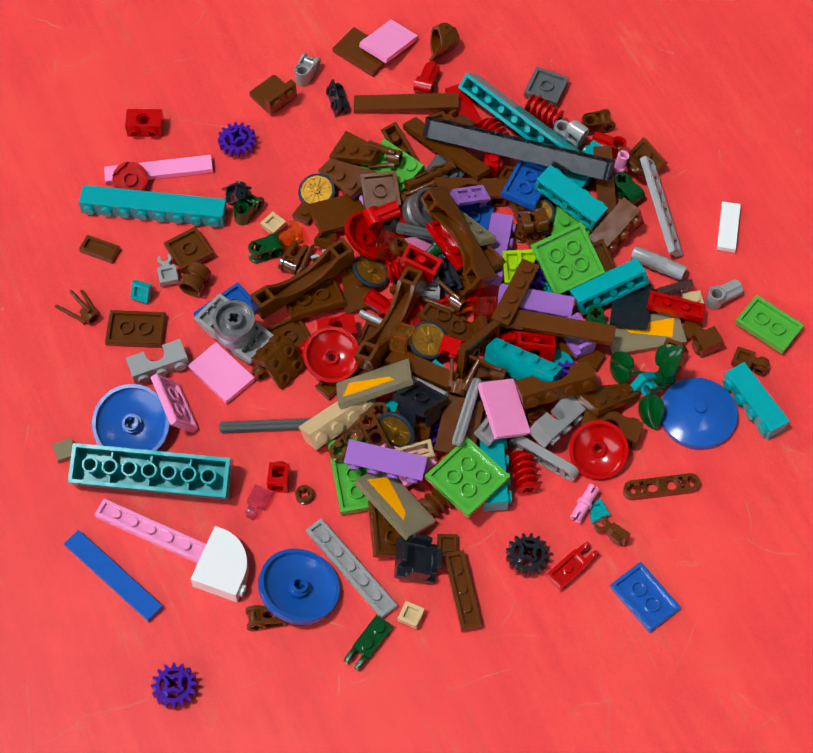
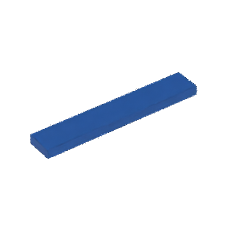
M79 530L64 543V546L148 623L163 609V606Z

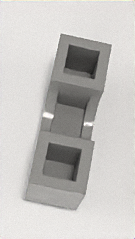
M178 339L162 345L164 355L158 361L148 360L144 352L127 357L126 361L134 383L138 385L146 384L154 374L165 377L167 374L187 368L189 362L181 340Z
M574 396L564 398L551 411L556 419L546 412L532 425L530 435L543 448L548 444L553 446L561 438L559 436L561 433L565 435L570 431L572 423L577 425L583 419L582 413L586 408Z

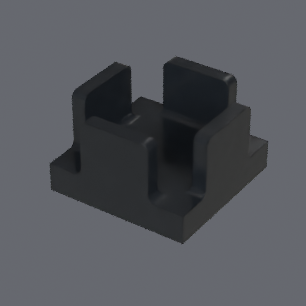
M417 381L414 385L395 393L393 401L398 403L397 410H399V414L407 418L412 426L416 425L417 415L422 418L426 417L424 425L429 427L440 420L441 409L448 404L449 397Z
M413 534L407 541L401 537L396 540L394 578L428 585L435 583V574L442 566V549H437L436 544H431L433 537Z

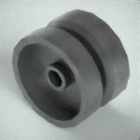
M432 187L423 188L405 200L402 206V215L406 224L426 228L429 222L436 220L427 213L420 200L425 192Z
M229 300L220 304L215 309L213 326L218 343L225 348L241 349L248 346L254 340L256 334L255 315L248 304L239 300Z

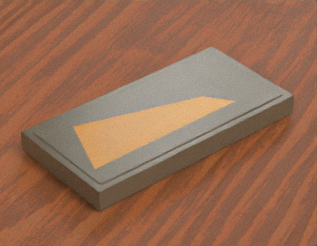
M659 312L649 314L647 331L616 327L613 345L610 346L612 354L619 351L635 354L657 350L664 344L666 338L684 343V345H686L687 340L680 318Z
M409 358L336 383L339 408L344 409L414 385Z
M379 471L378 475L367 473L356 479L354 484L406 541L413 534H419L436 522L398 479L386 477V472Z

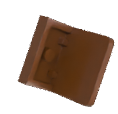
M272 75L251 90L249 94L254 101L272 115L297 97L296 83L292 79L284 83L276 75Z
M645 137L631 150L623 146L617 148L619 151L624 150L629 153L627 161L631 164L630 169L644 177L645 174L640 158L643 156H647L655 162L657 172L667 164V161Z
M280 334L273 335L251 357L254 364L266 368L280 389H284L306 367L301 354L290 337Z

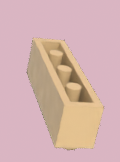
M373 398L344 409L339 408L337 401L300 425L299 429L305 442L317 450L346 431L362 413L377 401Z

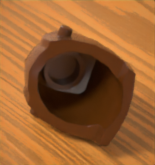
M440 23L432 28L430 35L432 56L429 59L430 61L446 55L459 43L460 37L457 29L451 26V24Z

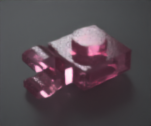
M255 484L247 498L249 506L245 511L247 513L246 518L254 520L259 509L265 511L274 495L273 491Z

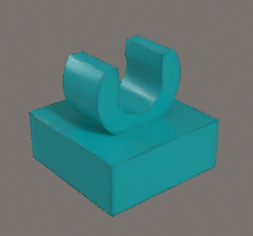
M136 279L133 280L130 298L147 304L151 298L152 284Z
M652 371L641 373L630 386H632L634 391L641 390L644 396H648L650 393L648 386L650 389L657 388L656 383L653 382L656 379V375Z

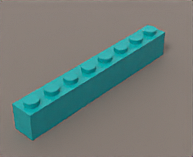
M477 73L465 74L458 88L522 137L579 151Z
M83 185L78 202L81 213L87 215L97 214L106 217L117 216L140 220H156L158 222H174L176 224L186 223L195 226L224 227L227 214L226 199Z

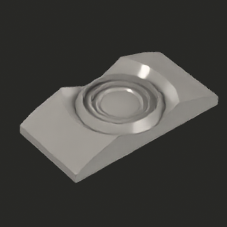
M220 293L194 317V321L214 339L216 337L213 326V314L220 304L229 301ZM256 321L254 340L248 346L241 349H229L236 357L249 364L253 362L251 357L256 354V351L263 347L273 336L272 333Z

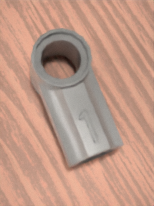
M734 279L721 286H712L706 298L707 307L712 310L719 309L723 303L742 295L744 292L742 284L739 280Z

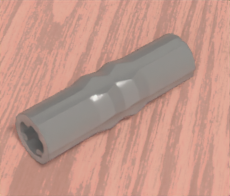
M637 245L630 257V260L636 258L640 264L680 281L683 280L688 268L683 264Z

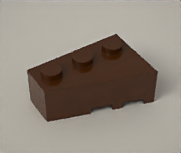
M623 198L589 235L591 243L603 238L609 253L612 254L626 238L644 223L641 210L626 198Z

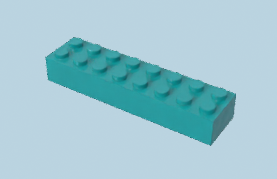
M73 443L67 482L78 486L229 500L234 461L226 457Z

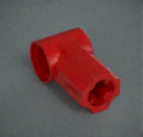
M426 62L421 75L417 76L415 80L414 91L423 94L433 92L435 80L440 71V66L436 62Z
M599 131L595 132L592 141L594 140L603 146H612V158L614 159L617 158L618 152H620L617 148L619 146L626 148L627 144L626 139L622 136L612 137Z
M396 200L379 207L370 206L362 211L369 230H376L383 226L385 222L402 216Z
M371 288L364 297L363 303L378 312L379 317L383 319L393 299H387Z

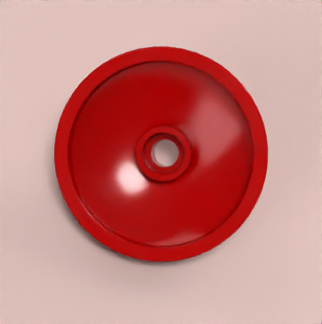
M362 211L354 212L346 220L345 235L350 245L359 254L376 260L384 259L390 255L389 245L395 238L386 222L376 230H369Z
M334 326L323 327L315 331L307 339L303 350L304 364L309 373L316 379L326 383H338L351 377L357 370L358 365L354 354L359 344L355 337L343 328ZM333 355L335 359L330 361L328 356Z
M593 420L581 425L574 432L569 443V455L572 464L582 475L588 478L606 479L612 477L623 468L628 458L629 448L624 433L616 425L608 421ZM596 445L602 447L600 452H595L594 448Z

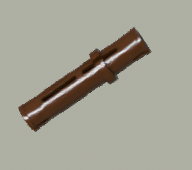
M452 160L439 166L435 165L432 169L405 180L404 186L407 191L413 190L434 180V177H443L445 174L455 171V165Z

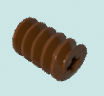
M435 488L431 489L430 493H426L424 498L418 500L430 515L433 514L436 517L439 516L438 509L442 512L445 511L444 504L447 507H451L450 501Z

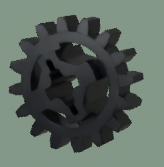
M522 533V538L514 536V542L509 541L508 546L510 548H506V554H508L506 561L510 562V569L516 568V574L521 571L523 577H525L526 573L533 577L534 571L540 574L541 567L546 569V562H549L550 558L547 554H549L550 550L545 548L546 541L540 542V536H537L535 539L533 538V533H530L529 537ZM516 548H517V549H518V554H517V556L515 557V556H514V552H515V550H516ZM541 553V559L538 561L537 556Z

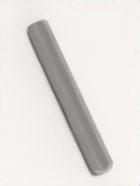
M473 377L471 379L452 439L454 446L461 447L463 445L479 393L477 385L482 382L479 378Z

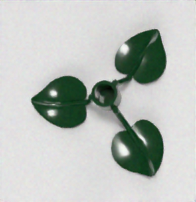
M664 344L656 351L655 363L659 369L653 373L656 375L654 382L660 387L650 392L648 397H642L638 405L640 418L648 427L654 430H659L664 416V403L659 396L654 394L662 389H666V385H673L676 382L675 373L680 365L684 346ZM615 352L610 357V372L613 379L618 383L627 382L630 378V373L641 374L646 371L632 370L634 359L627 352Z

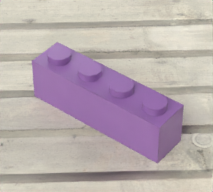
M492 212L488 231L496 237V242L489 245L502 256V251L512 249L513 238L510 237L511 234L515 233L516 223H513V215ZM503 265L495 271L497 277L490 285L500 287V283L504 280Z
M500 283L496 308L508 284ZM529 289L519 310L569 317L572 315L574 297Z
M349 439L344 463L348 464L347 468L359 470V467H365L369 473L378 475L379 471L387 473L386 477L398 479V476H404L406 481L416 484L418 480L422 481L427 457L351 439Z

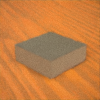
M71 438L52 444L58 463L71 459L73 445Z

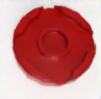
M123 162L116 167L112 175L114 188L145 191L149 181L144 167L136 162Z

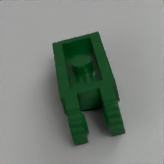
M376 614L345 656L344 662L348 664L359 653L361 657L354 666V669L359 671L366 661L371 659L392 631L393 625Z

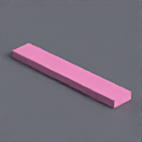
M211 155L138 163L146 170L148 180L213 173ZM118 165L104 167L106 185L113 184V171Z
M105 498L94 514L97 519L197 564L206 546L203 542Z

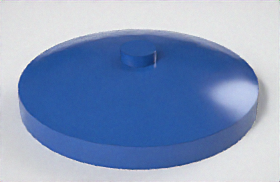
M704 378L684 379L673 384L662 398L664 416L661 425L673 441L686 448L708 450L718 447L730 438L736 427L738 419L736 403L731 394L714 381Z
M138 384L121 385L107 392L99 400L92 417L93 435L97 444L101 446L159 451L165 444L171 427L158 394L152 389Z
M286 549L275 553L265 562L258 578L259 595L266 608L279 619L292 624L308 625L323 620L332 612L339 598V580L332 566L321 556L304 549Z

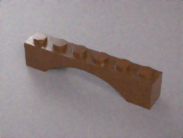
M446 186L429 188L420 200L427 213L442 224L457 243L463 260L462 275L471 290L487 288L497 275Z
M344 238L331 244L310 266L299 274L277 284L265 285L252 293L250 299L253 309L262 320L353 264L355 261L353 248Z
M406 266L398 280L393 300L385 317L376 330L369 337L362 340L354 354L358 368L369 372L379 368L427 285L424 271Z

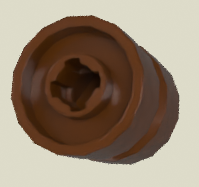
M544 207L533 209L532 212L526 210L517 213V224L522 236L532 234L534 231L537 233L548 231L549 219Z
M191 262L178 286L184 293L193 297H199L205 287L204 283L211 276V271L201 263Z

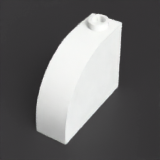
M217 526L214 527L190 579L193 587L238 603L239 598L243 597L246 592V582L249 574L246 552L239 539L225 529Z

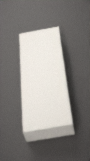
M722 201L716 250L735 253L741 204Z

